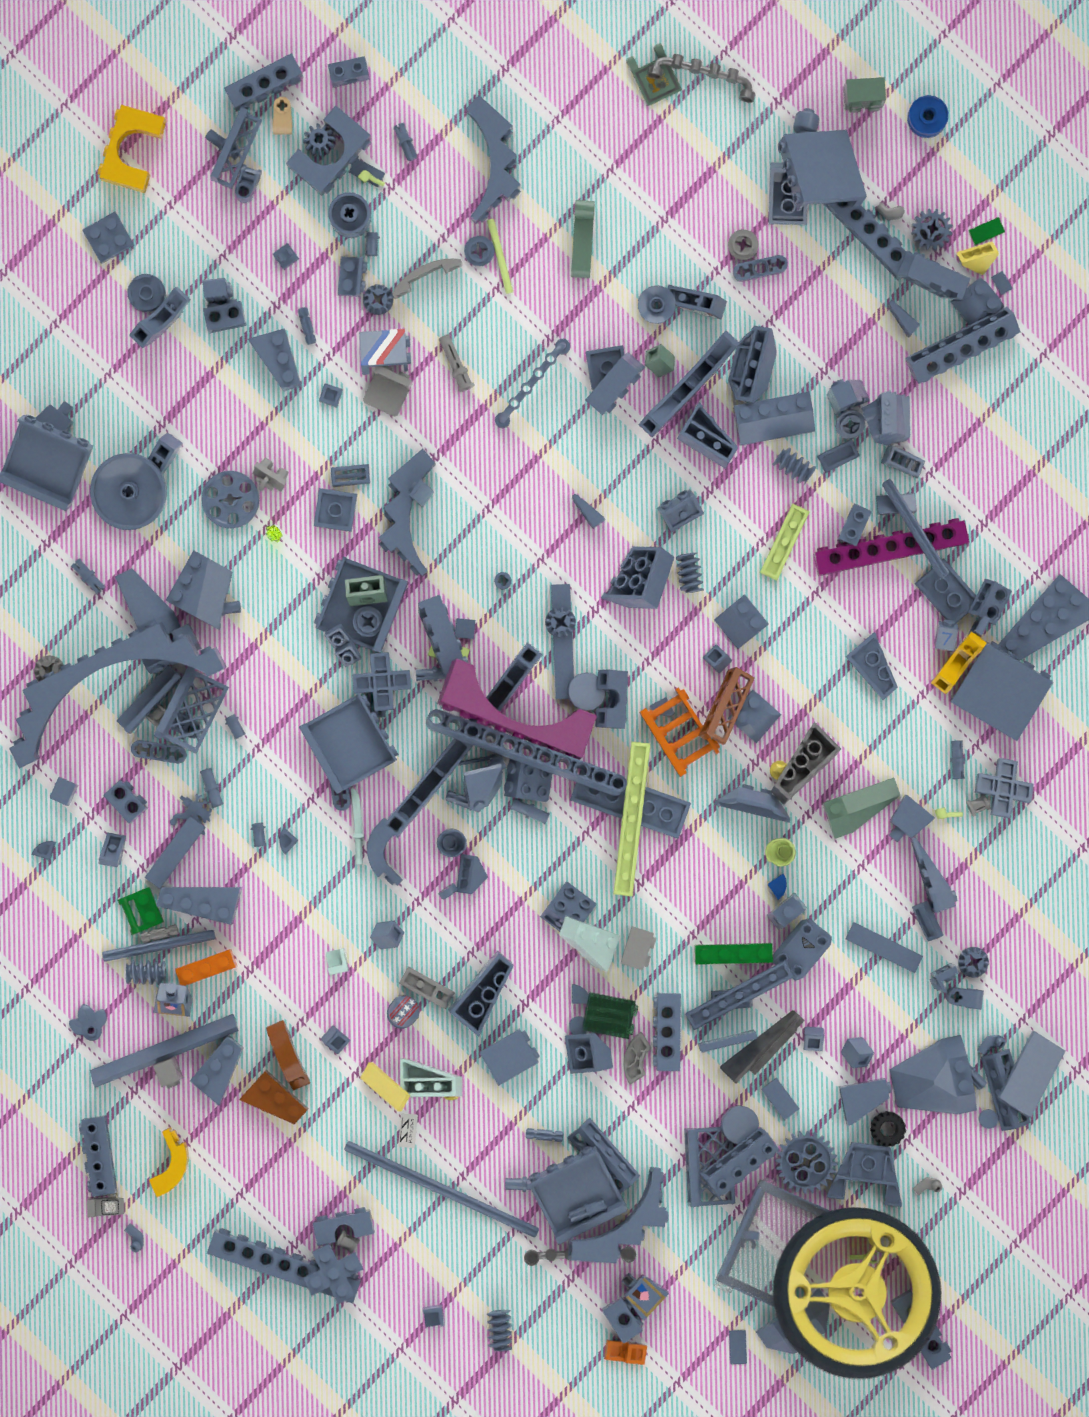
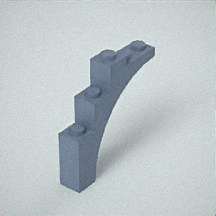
M480 95L466 108V113L474 120L485 138L491 161L490 178L486 192L479 206L471 215V220L476 224L480 221L483 223L490 215L488 212L492 207L497 208L500 205L502 197L507 201L511 198L514 200L521 193L519 190L521 184L506 171L507 169L510 171L516 165L517 155L502 142L503 140L507 141L513 134V125Z
M726 330L692 369L647 413L638 425L651 437L655 436L697 394L702 386L717 373L740 343Z
M423 448L388 478L391 482L388 486L395 494L397 492L400 494L383 508L386 511L383 515L390 523L392 521L395 523L378 537L381 541L379 545L385 552L389 550L393 553L398 549L399 552L397 554L404 562L408 560L412 565L409 568L416 576L420 574L422 577L428 571L420 561L412 542L410 513L413 499L409 496L411 492L408 490L415 481L417 483L419 480L423 481L424 477L436 465Z
M650 1167L643 1195L635 1209L624 1221L599 1236L569 1240L568 1260L617 1264V1259H620L621 1249L618 1247V1244L641 1245V1241H644L645 1231L642 1229V1226L665 1227V1223H668L669 1213L666 1211V1207L659 1206V1203L662 1202L660 1183L662 1184L664 1180V1173L661 1172V1168Z

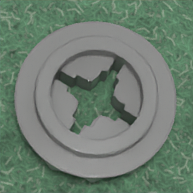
M737 230L729 238L728 249L731 255L738 260H748L758 250V239L749 230ZM745 237L746 244L749 245V247H745L744 250L740 252V246L736 243H741Z
M52 655L41 657L36 662L34 668L35 678L39 682L44 680L43 675L46 674V670H44L43 666L50 667L53 664L52 670L54 673L60 672V667L64 666L63 662Z

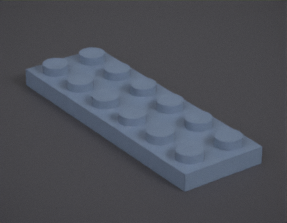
M583 769L580 770V773H579L580 776H584V775H585V772H584ZM600 775L594 776L597 782H603V778ZM615 781L612 783L616 789L621 788L619 782ZM576 782L570 801L622 819L626 788L620 795L614 796ZM645 787L641 826L679 839L691 803Z

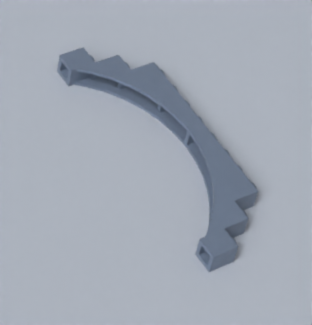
M154 621L145 625L146 630L139 632L137 629L129 633L128 639L122 640V638L111 642L112 646L107 649L102 646L94 650L95 655L88 657L86 654L78 658V663L74 665L68 663L61 666V671L54 674V671L43 675L44 680L37 682L35 679L27 683V688L22 691L32 711L28 708L20 712L21 717L16 719L26 740L23 737L13 741L14 746L9 748L19 769L40 759L38 751L41 738L54 710L73 687L99 669L124 661L160 659L193 667L204 672L206 677H209L227 668L218 648L212 649L211 646L200 650L201 655H199L190 634L184 637L182 633L172 638L174 641L172 642L163 623L157 624Z
M528 642L486 697L499 712L508 703L532 668L543 656L540 651ZM473 718L469 719L470 721L477 723V720ZM467 730L468 735L476 736L474 730ZM453 739L382 826L399 838L474 745Z

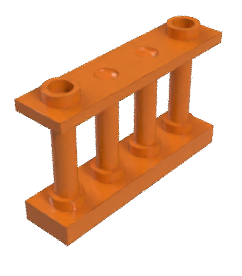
M678 687L675 689L678 695L653 711H648L645 708L639 713L677 774L681 777L687 773L685 769L688 768L689 764L713 750L715 755L720 753L718 751L720 745L714 739L708 738L706 739L708 744L684 759L677 758L675 754L678 752L677 749L698 737L703 727L687 701L690 699L684 689L680 690ZM682 701L688 711L665 726L658 727L655 723L657 716ZM693 718L698 728L674 743L667 742L665 736H667L668 732Z

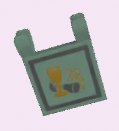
M661 43L654 46V51L658 58L667 57ZM633 56L626 60L647 106L682 91L671 66L662 65L660 67L663 69L662 78L652 79L647 76L648 67L653 66L655 61L638 68Z

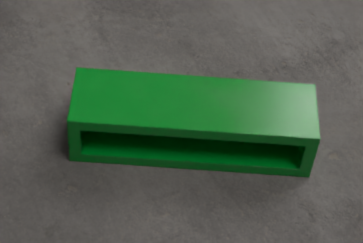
M772 943L694 945L695 964L773 963Z

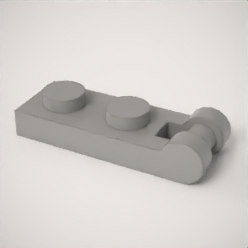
M409 966L399 982L402 986L444 1009L448 1007L450 997L453 998L455 994L451 989ZM438 991L444 993L441 999L436 997Z

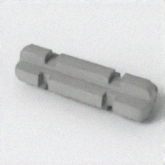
M174 924L168 926V928L163 927L152 930L150 933H141V940L143 943L151 942V940L169 937L168 935H177L179 933L178 927Z

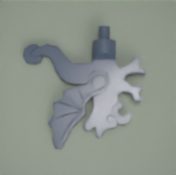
M196 794V801L181 795L180 799L188 809L185 813L175 814L173 819L170 820V824L174 826L177 824V818L188 819L189 816H192L202 824L198 815L202 818L203 823L210 822L209 817L211 816L212 809L209 808V811H207V808H203V804H208L209 802H206V799L203 802H199L202 795Z

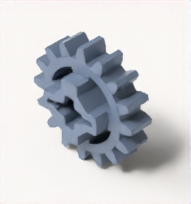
M928 209L927 214L921 211L920 217H915L914 220L917 223H912L911 227L915 228V230L911 232V235H916L913 241H920V248L926 245L927 251L930 247L936 251L937 245L943 248V241L945 243L950 241L947 236H952L953 232L949 231V229L953 225L948 224L950 217L944 218L945 212L938 214V209H936L932 213ZM931 218L929 222L921 223L923 220ZM938 220L942 222L944 227L940 226ZM933 224L934 230L936 231H934V233L930 237L931 233L929 228ZM920 232L924 234L926 240L921 236ZM943 236L940 240L933 242L935 237Z

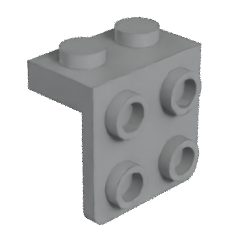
M377 366L374 369V376L365 393L363 402L396 417L412 386V380L409 379V375L403 372H399V374L393 372V368L390 366Z

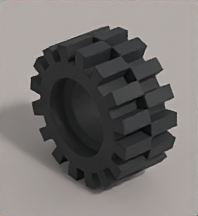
M892 1111L878 1113L879 1115L875 1116L873 1122H871L870 1128L871 1135L875 1141L885 1147H893L901 1143L900 1141L904 1139L906 1133V1125L903 1119ZM888 1121L894 1123L896 1130L892 1136H884L882 1134L881 1126L883 1123Z

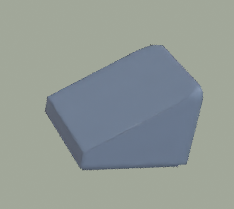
M717 644L703 657L719 674L732 662L729 655Z
M334 1025L321 1038L322 1042L336 1054H339L350 1042V1039Z
M805 1027L803 1050L823 1051L824 1028Z

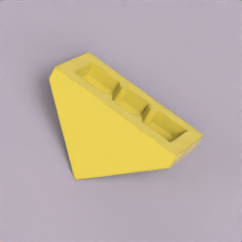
M992 241L956 252L962 266L984 275L998 257L999 252Z

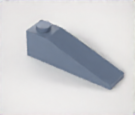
M910 838L933 913L955 907V902L958 901L955 890L951 891L950 886L917 838Z

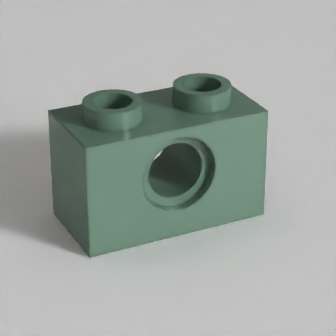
M383 575L345 580L346 598L350 606L388 602L387 584Z

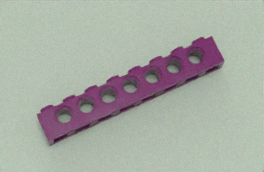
M959 518L948 520V524L941 525L940 522L929 524L930 528L922 529L925 534L929 533L932 535L933 542L931 544L936 551L970 543L965 520L960 521ZM944 529L951 531V539H945L942 536ZM903 530L892 532V536L889 537L881 534L873 536L874 540L866 541V538L859 539L856 546L847 545V542L836 544V548L829 549L828 546L817 548V552L813 556L817 574L822 576L924 554L911 532L903 533ZM907 537H910L914 540L913 547H907L905 545V539ZM889 541L893 542L896 545L895 551H888L886 543ZM870 545L875 546L877 549V554L874 556L869 555L867 552V548ZM849 550H856L858 558L855 560L851 559L848 555ZM833 553L837 554L840 558L837 564L830 561V555Z

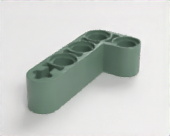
M575 201L571 277L590 278L595 201Z

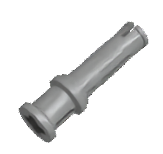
M447 334L440 337L438 340L453 370L452 377L458 383L459 392L471 389L475 384L471 382L467 374L468 369L465 366L463 367L450 335Z

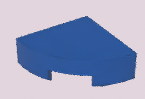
M781 874L767 884L777 900L786 891L787 882L784 874Z

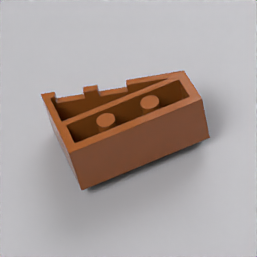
M265 1070L239 1099L294 1125L309 1109L268 1070Z

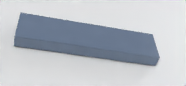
M189 816L144 878L160 889L206 827L192 816Z
M853 922L845 938L913 973L916 972L923 958L922 955Z

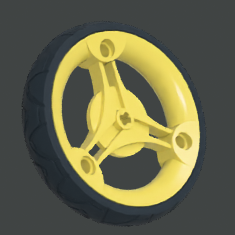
M856 1207L841 1208L812 1219L801 1227L789 1240L778 1260L773 1281L774 1307L784 1335L792 1347L809 1363L820 1370L839 1377L870 1379L892 1373L903 1367L916 1357L927 1344L935 1329L940 1313L941 1282L937 1266L929 1249L909 1226L881 1211ZM858 1236L868 1239L872 1247L861 1263H852L840 1268L832 1276L829 1283L809 1284L804 1276L805 1271L812 1258L824 1246L845 1237ZM881 1237H886L889 1240L887 1247L881 1245ZM875 1250L883 1254L874 1269L868 1266V1263ZM894 1253L902 1260L909 1273L913 1292L909 1316L899 1332H891L881 1311L886 1301L887 1291L880 1273L888 1254ZM796 1288H801L804 1291L802 1298L796 1297ZM854 1288L856 1290H861V1293L859 1294L861 1297L854 1296ZM811 1289H828V1297H811ZM809 1302L830 1304L841 1318L850 1322H861L867 1328L874 1339L872 1347L861 1350L848 1349L828 1341L813 1327L804 1308H806ZM876 1317L885 1334L879 1336L870 1319ZM885 1339H889L892 1342L890 1349L884 1347L883 1342Z

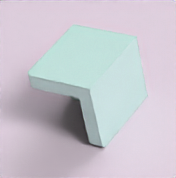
M344 948L326 952L329 975L349 971Z

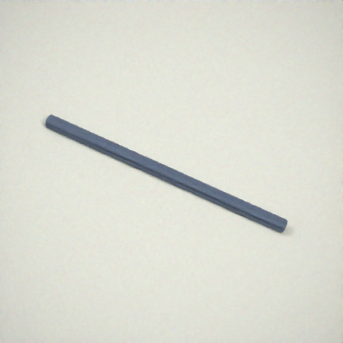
M351 1141L346 1143L344 1148L346 1152L533 1238L538 1234L539 1228Z

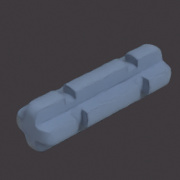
M308 308L298 309V314L301 318L300 322L303 333L306 335V344L316 343V337L313 334L314 330L311 319L308 317Z
M448 791L446 801L456 802V805L469 809L464 795H457L456 792Z
M527 1128L526 1138L562 1142L563 1132Z

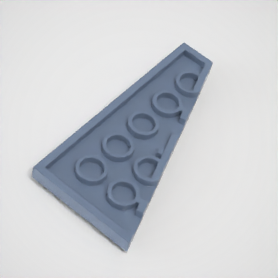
M1059 574L1000 641L999 645L1002 646L1000 650L1005 653L1011 651L1018 656L1017 660L1019 661L1087 622L1089 620V598Z

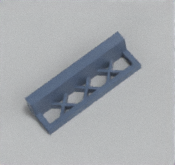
M240 108L210 175L211 181L230 189L235 184L262 123V119L248 114V110L245 108ZM246 119L256 122L255 128L246 132L244 127ZM246 136L247 146L238 148L237 139ZM238 153L240 157L239 163L231 166L229 162L230 155ZM228 170L231 171L233 176L230 183L220 179L222 173Z
M167 665L116 721L128 734H132L145 720L146 716L157 707V704L181 681L182 677L170 665Z
M1010 1049L982 1056L983 1067L1001 1130H1013L1030 1124V1119L1022 1113L1023 1121L1019 1122L1018 1111L997 1098L1007 1080V1076L1014 1067ZM1003 1055L1005 1056L1006 1060L1005 1065L1003 1064L1001 1059V1056Z
M591 1118L587 1119L567 1137L580 1153L582 1149L591 1146V1148L597 1147L604 1163L609 1168L614 1182L615 1179H618L624 1185L620 1188L616 1184L620 1193L629 1188L640 1177L638 1172ZM578 1133L584 1139V1143L576 1138Z

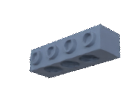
M291 53L224 87L237 112L241 107L249 109L251 104L265 101L268 95L272 93L278 94L284 90V87L290 84L291 86L301 82L303 74ZM279 72L287 73L284 79H278L277 74ZM264 80L270 82L267 88H261L260 83ZM251 89L253 93L251 96L245 97L243 96L244 90Z
M657 993V997L653 998V1009H657V1016H653V1028H657V1036H653V1047H657V1055H653V1067H656L657 1071H680L681 993ZM665 1007L672 1009V1015L669 1018H664L661 1014ZM664 1027H670L672 1034L669 1037H664L661 1034V1030ZM664 1046L672 1048L670 1056H663L661 1054V1049Z
M910 1289L890 1301L904 1324L908 1318V1309L912 1305L913 1293ZM937 1325L927 1344L920 1351L932 1370L952 1358L949 1354L952 1350L947 1342L943 1343L939 1336L942 1334ZM932 1340L937 1341V1347L934 1350L928 1349V1343Z

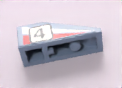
M668 285L667 289L674 295L677 308L722 320L727 301L720 296Z

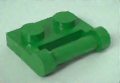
M150 887L117 900L119 905H122L129 922L131 935L164 922ZM131 900H134L142 919L143 925L138 926L129 905Z

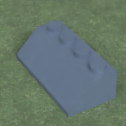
M810 391L756 401L754 403L735 405L733 407L740 446L815 432Z

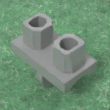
M264 458L260 463L257 462L255 464L252 474L257 476L255 481L261 484L259 486L260 491H263L265 487L271 491L273 488L282 491L286 483L288 471L279 468L274 473L270 470L273 462Z

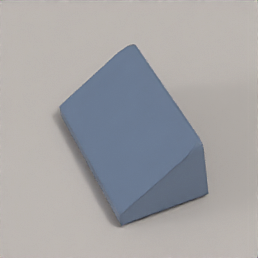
M915 493L901 494L911 512L916 513ZM888 495L876 496L877 515L899 514Z

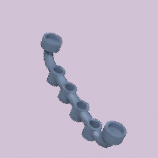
M559 339L556 342L555 349L551 353L546 354L545 361L540 367L533 370V376L528 382L521 385V390L515 397L509 400V405L506 409L496 415L495 424L497 427L503 429L509 426V416L520 407V402L526 395L531 394L533 386L538 380L544 378V373L551 365L556 363V358L560 354L565 355L570 351L568 340ZM549 356H553L554 361L549 362L547 358ZM541 371L542 376L537 377L535 372ZM529 386L530 390L528 392H525L523 390V387ZM514 400L518 402V405L515 407L511 405V402Z

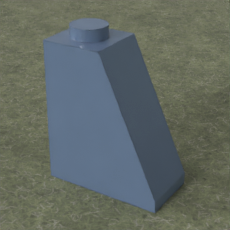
M885 1078L839 1086L846 1125H853L890 1098L889 1093H892L890 1081L886 1082Z

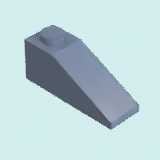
M167 432L157 441L148 459L154 462L162 474H164L183 443Z

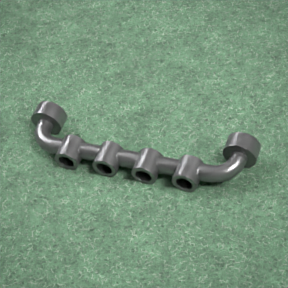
M673 54L672 58H659L654 62L653 66L648 67L647 76L652 79H661L663 69L660 67L662 65H669L674 69L689 70L693 74L701 73L713 79L720 78L729 83H740L745 89L741 90L739 99L746 103H753L756 94L752 91L751 82L747 78L740 76L739 70L735 68H729L728 72L720 71L721 66L711 63L709 67L702 66V61L699 59H691V63L683 61L684 56L680 54Z
M626 1246L621 1249L620 1257L627 1263L633 1262L636 1258V1251L633 1247ZM550 1248L544 1252H537L531 1249L524 1254V1261L527 1265L534 1266L539 1262V1259H547L548 1261H554L555 1259L568 1260V1249L565 1251H555Z

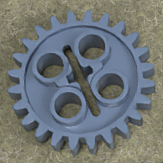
M807 1130L805 1136H803L802 1132L799 1131L798 1137L792 1133V1140L790 1141L785 1138L787 1144H780L783 1150L776 1152L780 1155V1158L775 1159L776 1162L780 1163V1165L775 1167L776 1170H781L778 1177H785L782 1181L783 1184L788 1181L790 1182L788 1185L789 1189L796 1186L795 1191L797 1193L800 1188H802L804 1194H806L807 1189L814 1193V1187L821 1191L820 1185L828 1186L825 1180H833L830 1173H836L832 1169V1166L838 1165L837 1162L832 1160L837 1157L836 1154H831L834 1151V1147L828 1148L830 1141L828 1140L823 1143L824 1136L822 1135L817 1138V1132L810 1136ZM808 1144L815 1145L816 1149L813 1154L806 1153L805 1148ZM791 1153L798 1154V1160L794 1163L788 1161V1156ZM819 1153L822 1154L821 1157L809 1161L808 1167H806L805 1165H801L800 1167L791 1171V1168L793 1166H797L804 1162L803 1158L806 1157L809 1160ZM821 1161L824 1163L822 1171L814 1169L816 1162ZM800 1170L807 1172V1177L804 1180L797 1179V1173Z

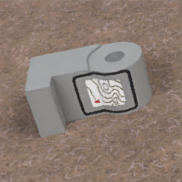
M104 1197L89 1198L87 1200V1218L124 1214V1198Z

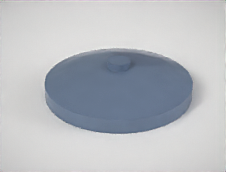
M122 453L108 458L97 468L90 484V497L96 513L107 524L122 530H136L149 525L161 514L167 499V486L161 470L150 459L139 454Z

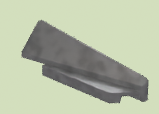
M792 1010L758 1036L756 1040H753L722 1064L720 1069L735 1084L749 1070L756 1075L798 1030L797 1028L805 1020Z

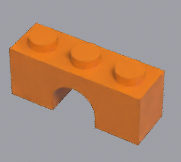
M232 949L176 968L175 971L180 985L186 986L236 968L238 965Z

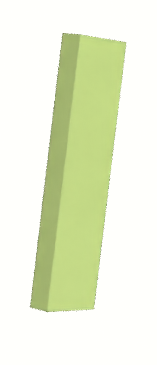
M792 503L760 571L761 574L776 581L778 580L810 511Z

